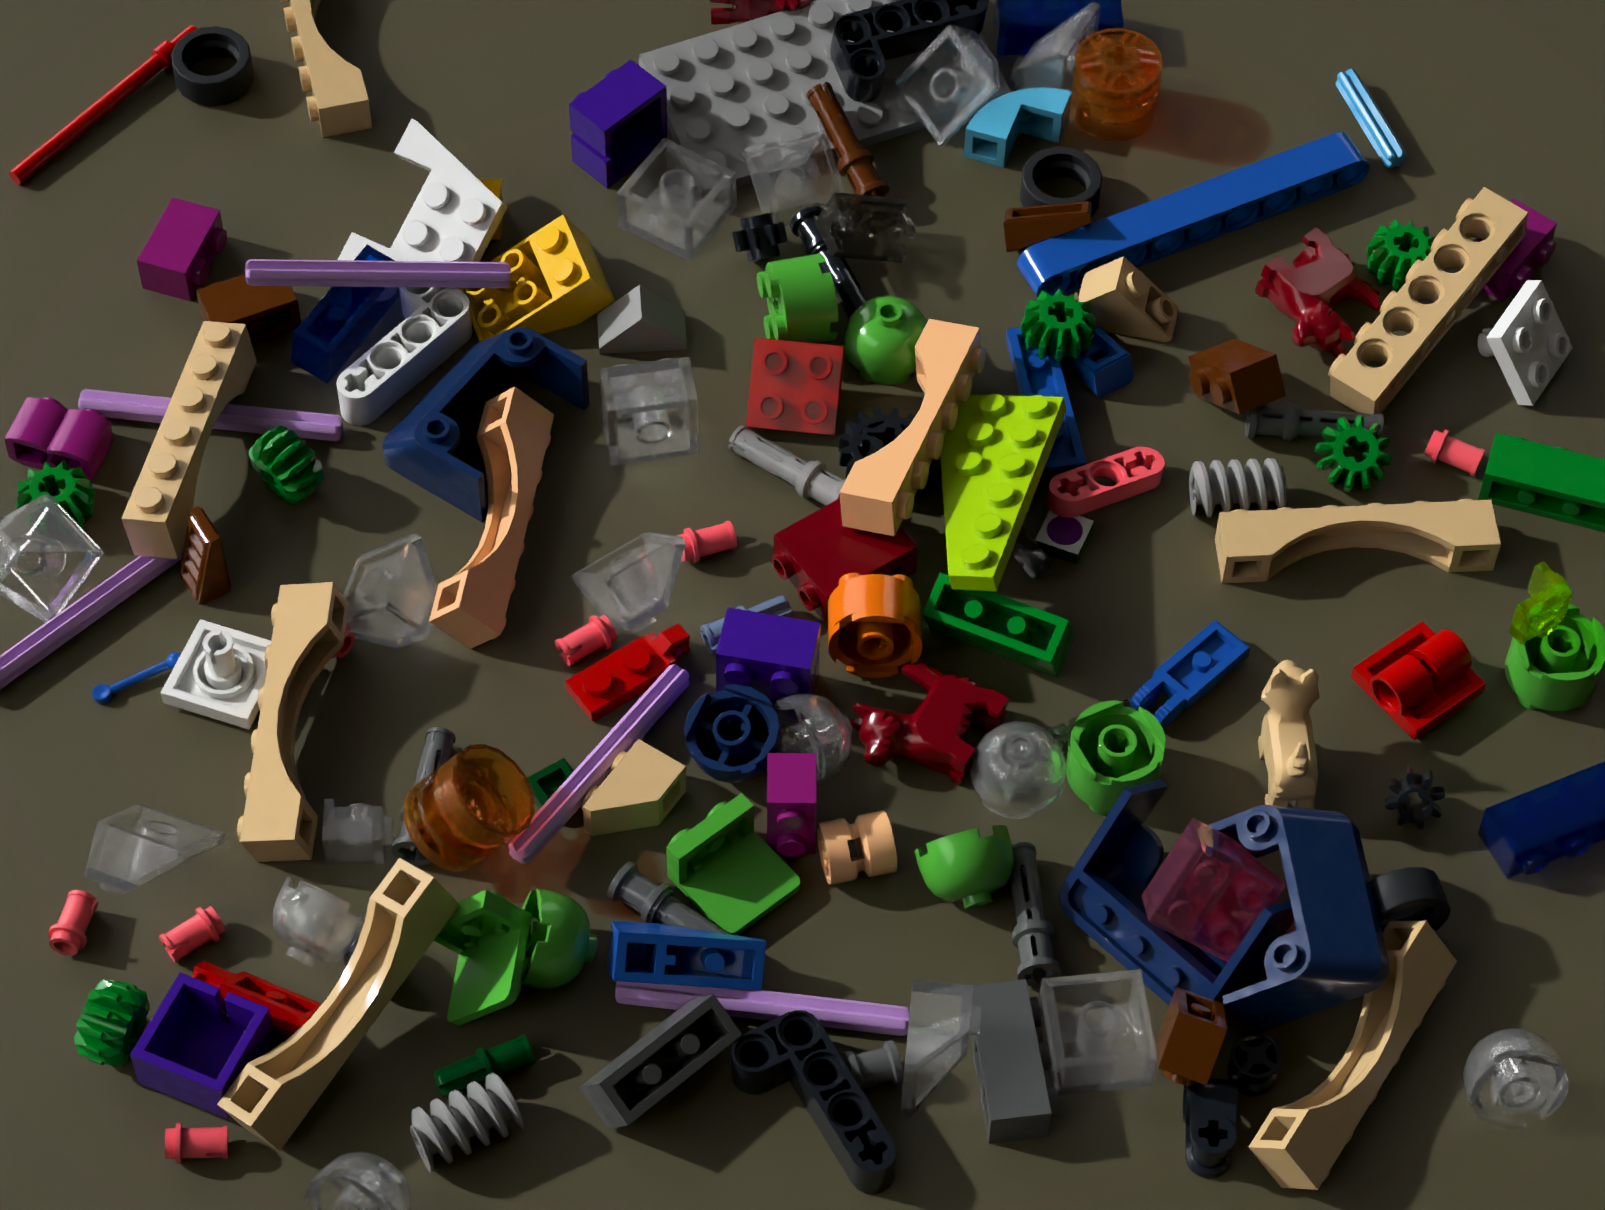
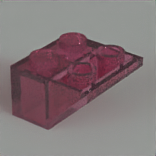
M1192 818L1141 897L1150 923L1228 962L1263 909L1274 904L1284 889L1285 884L1235 839Z

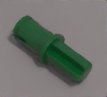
M522 1034L515 1039L487 1050H483L482 1047L476 1048V1054L437 1069L434 1072V1080L440 1094L443 1097H449L451 1091L457 1090L462 1092L467 1090V1085L473 1081L479 1084L485 1083L488 1074L495 1073L500 1077L528 1065L536 1064V1059L527 1036Z

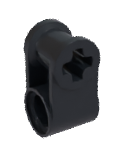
M1209 1078L1207 1085L1194 1081L1192 1086L1184 1085L1182 1111L1183 1122H1185V1159L1190 1170L1196 1175L1204 1178H1217L1223 1175L1229 1168L1232 1149L1236 1141L1237 1080Z

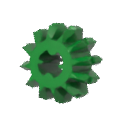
M1394 219L1389 228L1379 226L1367 246L1368 274L1377 275L1378 286L1390 283L1394 291H1397L1406 283L1405 278L1411 266L1418 259L1424 261L1429 255L1435 237H1430L1428 227L1415 228L1412 220L1407 225H1401Z
M1059 288L1051 296L1041 291L1037 300H1029L1028 305L1025 307L1024 318H1022L1020 327L1021 336L1025 338L1027 350H1038L1040 360L1051 356L1055 358L1057 364L1060 363L1063 357L1076 362L1080 353L1088 352L1092 345L1093 335L1096 332L1097 326L1096 316L1092 314L1090 302H1079L1077 292L1070 296H1065Z
M1362 415L1356 417L1353 427L1350 426L1345 417L1338 418V431L1332 427H1325L1322 435L1327 442H1319L1315 447L1316 453L1326 456L1318 461L1317 469L1319 471L1333 470L1327 479L1329 485L1335 484L1339 477L1345 479L1343 484L1344 492H1351L1355 480H1357L1363 491L1369 490L1371 487L1370 477L1374 480L1382 481L1386 473L1381 466L1390 465L1393 460L1392 455L1382 451L1390 446L1391 439L1389 437L1376 439L1375 436L1378 434L1381 425L1376 422L1372 424L1369 430L1364 429L1365 420ZM1349 446H1352L1355 452L1362 450L1363 455L1359 462H1356L1353 456L1345 457Z
M278 425L273 430H268L248 450L251 465L258 472L259 478L267 484L268 489H272L276 493L278 498L288 503L295 504L301 499H305L318 489V485L325 479L322 463L315 457V452L307 446L305 440H301L297 436L295 431L287 427Z
M65 460L57 467H52L45 461L43 470L38 472L28 469L27 480L18 482L17 510L19 515H22V519L25 520V524L31 532L40 529L41 533L48 538L54 531H59L66 538L68 528L75 527L83 530L84 518L93 516V497H95L92 483L89 482V479H86V475L81 467L70 469Z
M102 980L96 985L95 990L93 989L89 992L85 1006L81 1007L82 1013L80 1019L76 1022L78 1030L74 1036L75 1045H77L78 1054L87 1057L89 1061L102 1066L104 1064L113 1067L116 1065L123 1066L128 1062L131 1052L142 1036L144 1028L149 1023L147 1015L150 1011V1002L148 1001L147 992L138 989L136 985L125 981Z

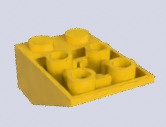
M564 214L490 261L506 262L509 264L511 270L509 287L458 288L469 298L472 324L479 341L516 327L528 328L541 335L578 325L615 302L588 237Z

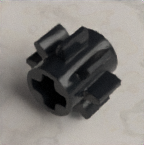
M771 212L740 219L742 230L732 232L736 252L746 251L748 261L780 255L778 244L788 242L784 222L773 223Z
M1409 766L1406 768V776L1400 781L1395 778L1388 780L1390 790L1397 795L1385 798V807L1389 810L1398 809L1397 825L1401 826L1407 820L1417 823L1418 828L1423 829L1424 820L1429 818L1430 815L1435 818L1442 816L1440 806L1434 801L1445 798V789L1442 786L1432 788L1433 771L1428 770L1424 775L1413 773L1412 768ZM1417 792L1422 802L1413 804L1408 794Z

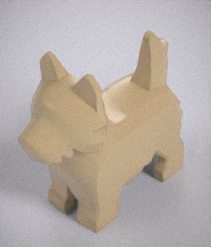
M1284 660L1273 669L1272 675L1261 695V700L1270 707L1263 718L1261 736L1258 738L1260 759H1265L1268 771V794L1265 795L1264 799L1265 805L1288 807V802L1295 800V808L1314 809L1318 767L1309 710L1320 698L1317 685L1319 674L1315 669H1309L1308 671L1301 669L1291 660Z

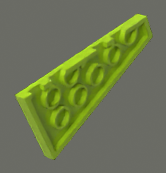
M991 394L970 395L966 402L961 401L958 407L955 427L953 430H947L940 455L948 576L952 589L997 591L1066 414L1064 397Z

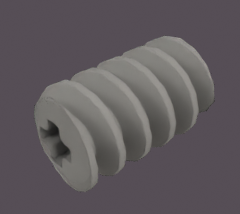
M1250 458L1243 470L1239 460L1231 459L1225 471L1221 461L1213 460L1207 472L1202 461H1195L1189 476L1192 515H1195L1198 505L1203 506L1207 518H1212L1215 505L1218 504L1221 505L1223 512H1231L1233 504H1238L1240 509L1248 511L1250 510L1251 503H1256L1259 510H1267L1270 502H1274L1277 509L1286 507V477L1283 467L1279 468L1274 458H1267L1261 469L1258 460Z
M491 1073L486 1076V1091L475 1081L467 1085L468 1100L461 1092L457 1090L451 1091L448 1099L449 1108L438 1098L430 1102L431 1117L420 1107L412 1110L410 1132L420 1157L429 1172L434 1171V1154L438 1153L448 1164L453 1162L452 1146L456 1144L466 1155L471 1154V1137L476 1136L485 1147L490 1145V1128L494 1127L505 1138L509 1136L508 1120L513 1119L521 1129H524L517 1103L508 1086L498 1075Z

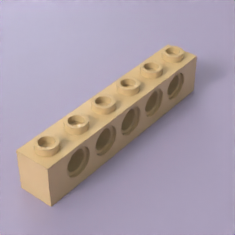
M1483 187L1474 200L1471 198L1466 199L1456 215V222L1449 230L1444 228L1438 233L1431 245V252L1425 260L1421 261L1418 259L1409 269L1405 278L1406 283L1398 293L1392 291L1385 298L1380 308V315L1372 324L1366 322L1361 327L1355 337L1354 346L1347 355L1342 353L1335 359L1328 372L1330 377V396L1357 413H1382L1526 235L1528 212L1486 187ZM1478 237L1483 239V241L1474 242L1469 240V238ZM1454 268L1457 269L1458 272L1448 273L1445 272L1444 269ZM1421 299H1428L1433 301L1434 303L1421 304L1417 301ZM1402 330L1409 334L1397 336L1392 334V332ZM1369 362H1379L1383 364V366L1378 368H1372L1365 364Z

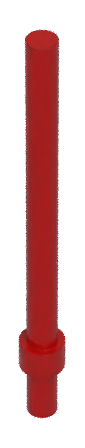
M189 25L170 42L164 40L151 51L152 56L11 169L9 171L10 178L16 184L21 185L162 69L169 70L172 67L171 53L176 43L187 33L197 28L194 25Z

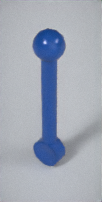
M172 652L168 655L166 661L110 686L106 684L96 685L92 689L94 701L97 704H107L112 699V694L168 669L173 670L181 653Z

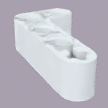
M399 287L402 312L406 319L346 368L337 378L336 386L342 418L346 422L362 426L375 421L468 342L472 336L473 329L470 302L464 292L458 288Z

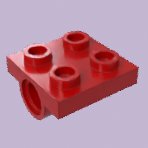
M754 338L746 427L836 436L842 388L844 346Z
M1423 621L1353 667L1351 678L1414 741L1481 696L1486 686V682L1470 668L1472 662L1471 655L1463 640L1448 629H1443L1435 634Z

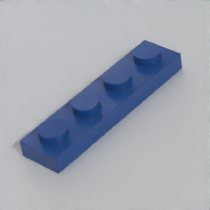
M1020 327L1010 328L1006 331V343L1020 396L1064 397L1066 414L1041 479L1053 478L1057 474L1086 465L1061 364H1057L1055 358L1051 356L1040 360L1038 350H1027L1025 338L1021 336Z

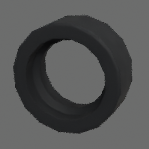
M218 26L196 29L183 36L176 43L171 53L177 88L184 97L197 104L213 106L234 101L249 89L254 79L250 46L242 35L232 29ZM222 56L237 62L230 70L219 75L204 76L189 70L197 61L206 57Z
M1061 146L1042 149L1032 155L1023 166L1020 201L1023 207L1089 201V203H1092L1093 216L1099 207L1102 173L1098 164L1088 154L1080 150ZM1063 176L1078 181L1086 188V191L1075 197L1056 198L1043 193L1036 184L1048 177Z
M1407 867L1390 871L1370 881L1382 933L1390 921H1427L1431 928L1437 931L1449 918L1451 907L1435 871L1425 867Z

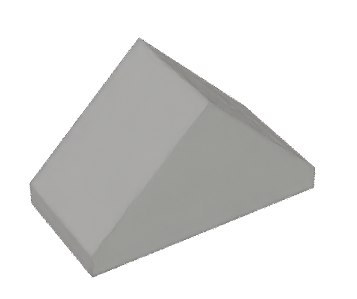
M640 284L597 314L599 354L687 349L684 309Z

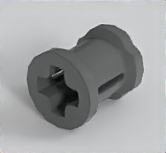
M893 1040L885 1041L882 1048L854 1054L850 1050L843 1053V1060L862 1091L866 1088L893 1082L896 1086L904 1083L900 1055Z

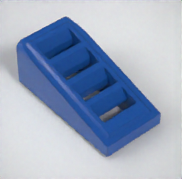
M1098 325L1096 326L1093 342L1088 352H1081L1076 362L1064 357L1086 386L1098 397H1103L1130 383L1134 377L1131 355Z

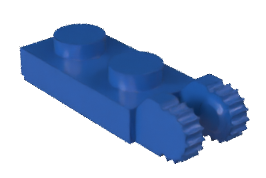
M1214 620L1153 672L1152 678L1133 695L1129 706L1135 710H1138L1139 706L1146 709L1156 700L1161 691L1164 692L1170 699L1154 713V716L1164 730L1165 727L1177 719L1183 709H1189L1248 658L1250 647L1217 620Z

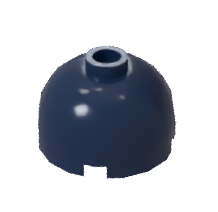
M736 684L723 686L724 690L717 691L712 695H709V692L699 697L688 711L684 732L688 751L702 772L717 781L739 783L752 780L767 771L768 753H778L781 743V729L778 714L773 709V705L767 696L752 687Z

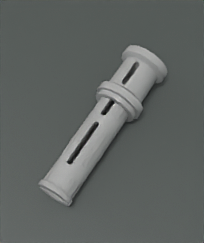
M743 425L736 428L729 439V442H731L728 445L729 451L746 458L753 464L795 486V491L800 497L806 500L813 498L824 505H828L840 498L839 492L846 479L843 480L827 471L824 463L818 460L807 462L775 443L757 435Z

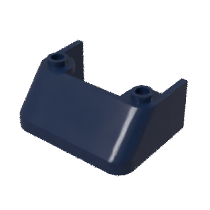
M524 327L509 329L472 345L385 437L383 441V454L386 465L399 475L483 522L487 517L484 475L482 472L450 455L460 443L459 428L512 371L521 374L585 410L590 405L587 360L537 332Z
M1161 779L1125 788L1064 881L1059 894L1061 908L1068 918L1166 1004L1170 1005L1176 987L1222 1002V996L1232 993L1264 964L1265 954L1270 944L1277 938L1285 935L1293 924L1294 917L1290 899L1265 907L1256 920L1244 919L1233 923L1221 937L1153 878L1162 864L1164 848L1159 836L1144 822L1169 785Z
M1259 805L1190 832L1192 841L1225 870L1280 850L1296 931L1277 938L1268 947L1264 958L1267 980L1222 996L1224 1005L1256 1032H1263L1375 991L1385 982L1389 973V960L1370 883L1358 827L1345 814L1329 810Z

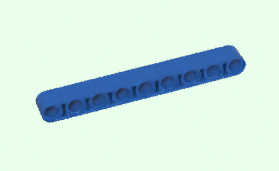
M1345 132L1333 133L1034 244L1021 253L1016 265L1036 297L1040 295L1041 291L1053 296L1059 288L1062 294L1066 295L1081 289L1084 273L1123 256L1138 268L1348 189L1365 178L1370 169V164Z

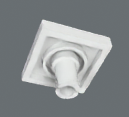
M1527 280L1493 329L1485 328L1482 330L1483 333H1480L1478 336L1479 352L1485 357L1495 356L1518 405H1534L1573 349L1542 280Z
M200 619L160 692L163 703L250 729L259 712L258 693L260 688L264 687L267 671L264 658L265 649L268 645H271V640Z

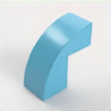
M1045 87L1027 88L1004 94L990 101L973 116L966 127L964 157L1004 168L1019 132L1059 143L1069 121L1072 91Z

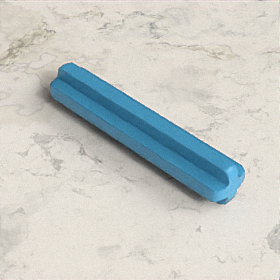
M1349 69L1345 72L1341 71L1337 75L1335 85L1382 163L1388 169L1402 166L1405 163L1404 158L1407 153L1359 74L1354 69Z

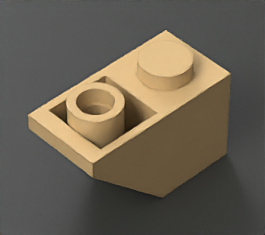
M1123 256L1084 273L1078 297L1079 302L1091 303L1092 314L1096 316L1095 321H1097V325L1103 331L1163 343L1172 340L1179 307L1128 259Z
M638 739L628 752L622 751L617 755L610 767L609 775L600 786L594 785L585 795L581 805L584 832L591 836L660 825L686 792V766Z

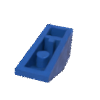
M611 920L606 969L613 981L761 991L766 941L665 924Z

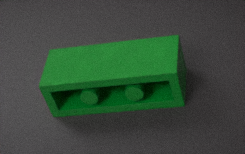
M1496 432L1478 500H1492L1494 505L1605 532V458H1597L1569 451L1563 447H1553L1525 440L1518 436H1509Z
M941 572L922 612L923 618L932 631L1054 677H1058L1075 637L1071 624L1067 619L992 591L954 590L951 588L949 576Z

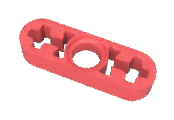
M1135 447L1057 474L1049 483L1046 498L1047 507L1058 516L1071 518L1155 489L1159 486L1165 465L1164 458L1158 451L1152 448ZM1100 477L1109 478L1115 481L1116 485L1103 486L1094 479Z

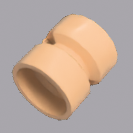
M884 810L858 815L854 824H849L844 818L817 824L816 832L819 854L824 875L829 885L856 880L861 871H864L869 877L897 871L895 841L889 818ZM854 839L858 857L851 858L847 841Z

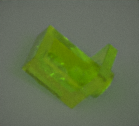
M1545 562L1534 566L1528 585V593L1532 597L1516 606L1509 633L1520 644L1535 636L1542 638L1550 634L1565 619L1573 592L1570 590L1568 583L1560 574L1554 573Z

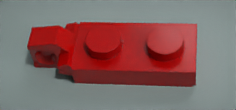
M678 623L661 631L658 636L654 632L648 633L644 637L641 636L565 680L566 691L591 721H596L646 692L668 666L677 664L676 659L690 652V635Z
M205 961L195 965L193 969V978L220 988L224 1005L225 997L228 992L268 1007L276 1030L288 1037H291L322 1005L317 1001L244 971L234 974Z

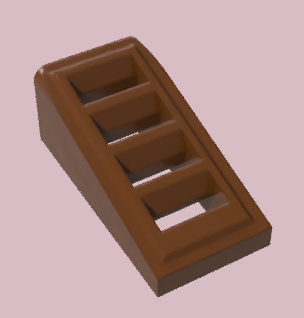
M1086 201L1008 208L1003 221L1006 252H1014L1091 223L1092 203Z
M197 506L190 510L180 574L196 603L203 605L231 592V583L221 537L203 508Z

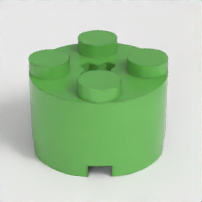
M821 253L771 261L767 263L765 271L757 272L758 291L761 298H767L769 315L764 316V329L767 339L806 343H822L836 340L838 332H830V323L838 322L835 287L831 272H821L818 263L826 262L825 257Z
M1550 602L1535 606L1518 623L1505 660V675L1510 687L1517 694L1518 701L1523 707L1530 710L1567 711L1589 703L1605 665V629L1596 618L1593 617L1591 621L1579 613V607L1572 604Z
M1104 701L1085 709L1077 718L1069 738L1066 761L1068 783L1073 792L1083 802L1088 804L1093 812L1100 815H1108L1125 788L1157 781L1161 778L1166 742L1164 730L1156 717L1148 710L1140 706L1138 710L1123 706V701Z

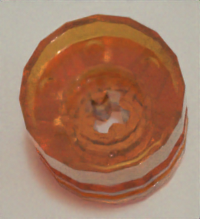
M1108 28L1090 34L1079 44L1074 57L1070 105L1071 117L1079 129L1091 137L1110 142L1127 141L1139 137L1152 126L1157 114L1158 89L1161 85L1163 70L1162 54L1155 43L1136 31L1125 28Z
M486 744L469 745L437 770L413 786L403 803L404 822L409 836L422 855L435 865L453 872L470 870L498 848L512 840L530 826L535 813L534 795L523 771L513 759L500 749Z

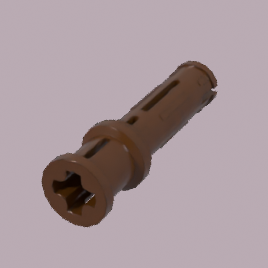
M825 82L823 84L825 90H823L821 84H818L811 88L806 96L839 158L837 169L840 175L846 177L855 193L853 195L855 205L858 207L871 205L886 196L890 187L886 181L880 179L872 164L874 161L872 152L867 148H862L844 110L836 98L831 84Z

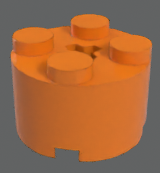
M848 573L843 575L839 579V586L835 588L828 600V650L831 659L835 663L836 659L846 665L847 672L864 678L890 677L898 674L899 666L908 661L914 664L922 653V621L920 597L913 588V581L901 574L889 576L883 574L861 575L859 573Z

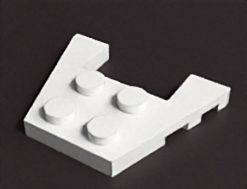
M411 119L394 153L400 159L429 171L430 174L391 248H387L352 232L338 260L479 262L507 210L504 203L418 121Z

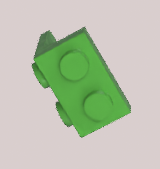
M740 793L729 802L723 801L717 804L708 813L706 819L692 829L685 828L679 831L666 847L667 877L709 921L730 935L738 936L800 889V877L754 831V805L743 793Z
M484 890L459 901V907L434 939L435 942L459 954L447 1013V1021L456 1026L510 1006L521 991V973L525 952L530 941L528 934L532 914L507 901L505 896L495 891Z

